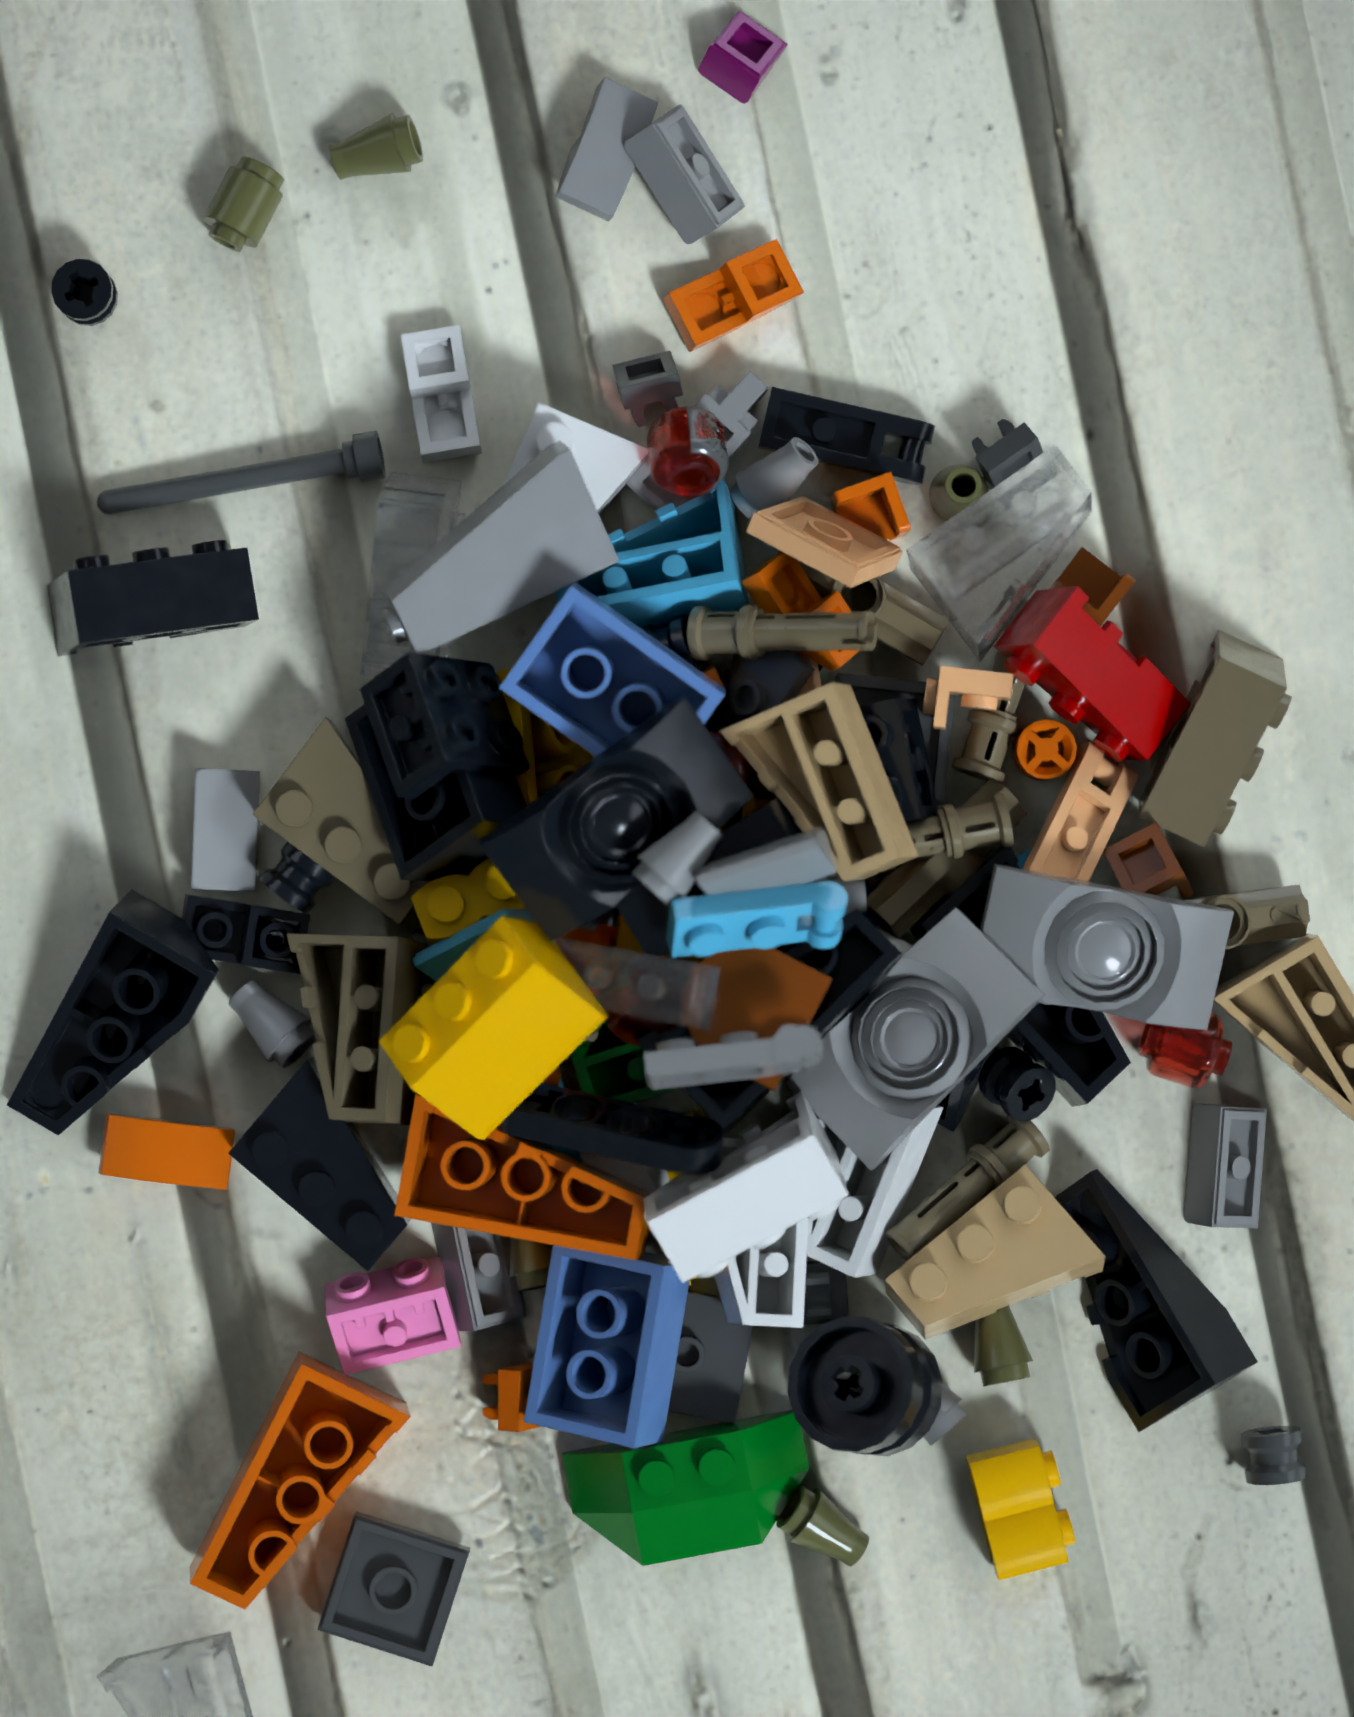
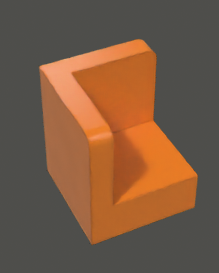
M891 472L835 491L830 498L835 513L888 541L906 536L911 530Z

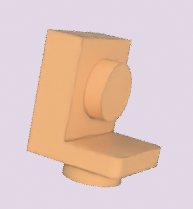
M940 665L939 679L927 678L923 714L934 715L933 729L946 730L950 694L962 696L961 707L997 711L998 700L1010 701L1014 674Z

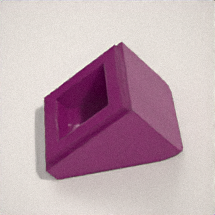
M738 10L709 46L698 68V72L733 98L745 104L754 95L788 44Z

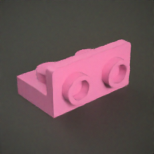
M439 1256L427 1259L411 1258L400 1262L395 1267L366 1274L362 1272L349 1273L340 1277L337 1281L327 1283L324 1286L326 1318L344 1375L461 1347L460 1333L446 1287L443 1263Z

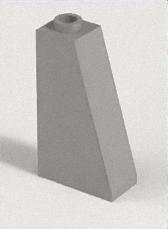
M560 440L549 445L384 589L392 606L383 610L382 613L397 645L408 640L415 653L423 654L619 562L571 450Z

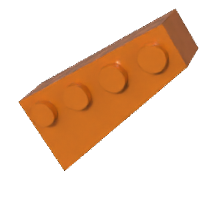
M415 1094L394 1216L637 1260L645 1253L649 1230L643 1199L651 1193L540 1142L511 1136L501 1132L498 1128H495L484 1140L476 1139L419 1094Z
M299 1351L189 1567L190 1584L245 1610L297 1550V1545L335 1506V1501L358 1474L361 1475L377 1457L376 1453L394 1432L397 1433L408 1421L411 1415L407 1403L350 1375H344L342 1371Z

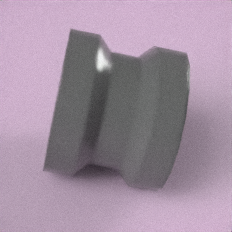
M1271 1426L1251 1429L1241 1433L1242 1446L1249 1451L1250 1464L1245 1469V1477L1248 1484H1287L1303 1480L1307 1477L1306 1466L1298 1459L1297 1447L1303 1441L1300 1427Z

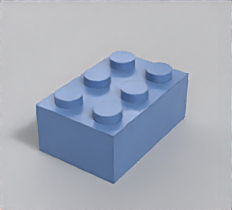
M576 582L569 587L499 687L595 757L681 695L685 697L702 723L705 724L726 693L724 687Z
M553 1245L525 1411V1423L630 1448L663 1442L690 1282L688 1280L682 1283L667 1256L645 1252L639 1259L631 1260Z

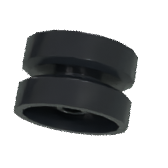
M840 1317L819 1325L800 1343L789 1367L788 1397L795 1419L811 1439L836 1451L862 1455L891 1456L912 1448L930 1431L941 1407L943 1380L935 1355L919 1336L898 1325L874 1319Z

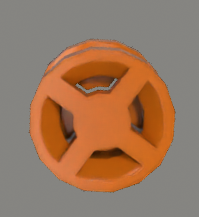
M1044 719L1030 723L1019 731L1013 741L1012 756L1014 764L1023 775L1033 780L1045 781L1060 777L1071 768L1076 759L1077 746L1073 734L1065 725L1055 720Z

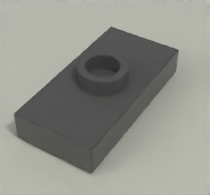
M791 650L766 651L757 660H743L725 686V696L705 722V727L721 750L735 764L748 766L750 763L736 746H731L720 731L796 698L815 669L798 653Z

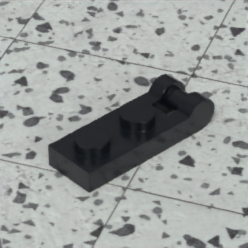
M772 387L758 448L774 452L785 446L792 438L797 437L805 441L817 455L818 462L877 476L891 472L894 481L922 485L926 467L921 465L925 444L932 443L935 425L912 418ZM885 434L902 439L897 458L880 455Z

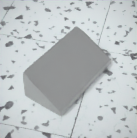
M681 104L625 141L624 148L686 244H692L714 231L745 207L744 202Z
M195 769L191 889L256 891L258 819L252 814L259 806L260 771Z
M818 827L708 863L698 871L696 879L701 889L707 895L805 884L833 875L837 871V865L825 830Z
M1201 1103L1193 1105L1184 1219L1187 1223L1208 1227L1258 1228L1267 1109Z
M431 1223L437 1253L443 1263L446 1287L459 1331H477L526 1317L522 1295L518 1291L516 1278H509L510 1237Z

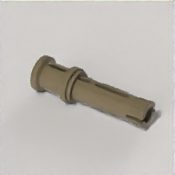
M1013 599L1005 631L1029 600ZM999 651L995 656L992 671L1009 673L1003 665L1007 658ZM1013 676L1010 701L998 700L997 711L982 709L969 711L967 720L971 723L968 737L961 757L954 758L951 768L981 780L994 779L1000 784L1003 783L1005 774L1001 771L1004 757L1011 736H1017L1021 727L1018 724L1020 719L1015 717V713L1025 685L1023 682Z
M743 605L739 611L712 612L708 606H694L688 617L687 641L691 656L695 660H709L712 654H740L744 660H757L766 651L774 650L872 651L877 642V623L867 624L875 619L872 611L776 614L765 613L762 608H758L756 605Z
M1002 793L993 795L991 802L955 809L952 804L942 805V809H938L934 817L906 822L919 855L918 857L944 852L946 857L957 859L962 858L964 851L999 843L1004 849L1014 846L1010 814ZM990 822L988 826L965 830L969 826ZM939 833L940 835L937 837L924 839V837L929 834ZM835 872V873H834L833 875H831V876H832V877H833V876H837L838 873Z
M1007 1116V1125L984 1145L976 1143L970 1148L969 1154L966 1156L968 1162L948 1181L946 1180L922 1201L908 1216L885 1233V1236L888 1237V1242L903 1259L908 1261L968 1212L980 1199L984 1198L989 1192L996 1189L1024 1166L1034 1156L1042 1158L1050 1151L1046 1138L1031 1120L1019 1122Z

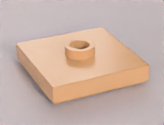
M805 496L753 513L746 530L748 534L849 588L895 570L903 552L900 550L901 547Z

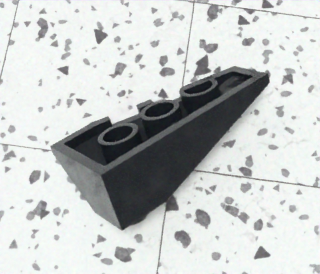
M133 889L108 913L10 1097L7 1106L59 1136L103 1098L117 1083L140 1066L154 1051L193 1019L219 969L184 919Z
M1098 1169L1089 1172L1054 1197L1106 1256L1103 1271L1085 1278L1093 1302L1087 1305L1086 1309L1091 1325H1100L1109 1355V1357L1102 1360L1107 1379L1138 1432L1178 1411L1258 1363L1227 1309Z

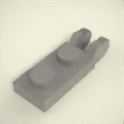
M801 1023L798 1027L795 1024L782 1025L772 1039L758 1040L756 1032L745 1031L721 1036L720 1044L695 1047V1041L692 1039L666 1040L657 1044V1051L644 1052L646 1076L649 1087L656 1090L772 1077L781 1074L799 1073L801 1069L807 1072L808 1069H814L815 1065H819V1060L823 1058L821 1054L823 1052V1047L821 1046L823 1039H820L821 1033L816 1031V1027L812 1028L810 1024L806 1026Z

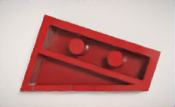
M1078 586L1036 590L993 646L1007 658L1003 664L1009 673L1014 674V677L1028 686H1033L1036 683L1052 696L1048 704L1061 717L1073 724H1078L1081 721L1096 734V737L1093 739L1094 744L1110 758L1118 762H1122L1124 759L1149 760L1191 703L1147 657L1140 656L1137 659L1118 642L1123 633L1113 622L1107 620L1100 627L1082 608L1089 597Z

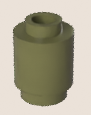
M242 156L236 167L231 166L227 170L203 216V220L212 227L208 235L217 243L236 252H241L244 245L257 247L283 197L279 190L284 182V178L269 166L255 159Z

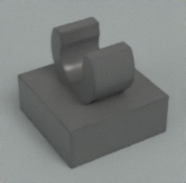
M671 351L612 365L624 410H631L637 426H646V419L643 413L645 406L659 401L664 403L669 420L677 417L678 405L675 397L683 396V391Z
M1005 419L997 422L1003 438L990 447L985 446L978 437L972 440V446L976 454L975 458L982 475L986 480L989 490L1001 503L1050 469L1038 437L1024 422L1015 428L1011 422Z
M819 1261L806 1262L803 1325L823 1324L840 1317H849L846 1274Z

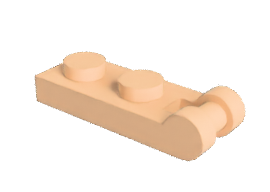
M1088 740L1082 744L1076 752V759L1069 769V774L1022 869L1089 882L1137 782L1139 773L1124 763L1116 766L1104 758V751ZM1092 779L1104 786L1103 791L1091 784Z

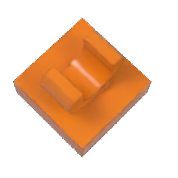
M533 1363L498 1369V1372L486 1374L482 1377L483 1384L498 1386V1405L484 1407L483 1416L491 1420L498 1419L499 1431L521 1432L542 1427L524 1422Z

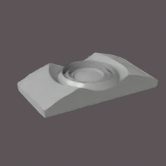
M994 864L980 930L1045 994L1038 1003L1079 1007L1143 1023L1207 1030L1234 911L1227 908Z
M955 908L896 962L879 985L822 1038L823 1044L821 1046L823 1047V1052L821 1054L823 1058L819 1060V1065H815L814 1069H808L807 1072L801 1069L799 1073H793L786 1084L796 1094L802 1091L813 1112L870 1170H874L1045 994L959 908Z

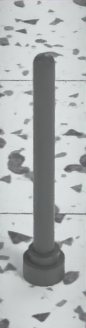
M377 430L353 434L352 441L343 442L342 449L105 490L99 494L97 506L105 514H114L347 473L348 478L359 477L361 482L386 478L382 446Z

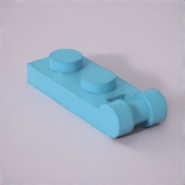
M822 881L671 899L666 934L671 958L691 955L706 957L724 951L749 948L770 949L782 944L808 942L811 946L818 949L833 948L841 939L843 929L841 918L846 912L848 893L838 883Z

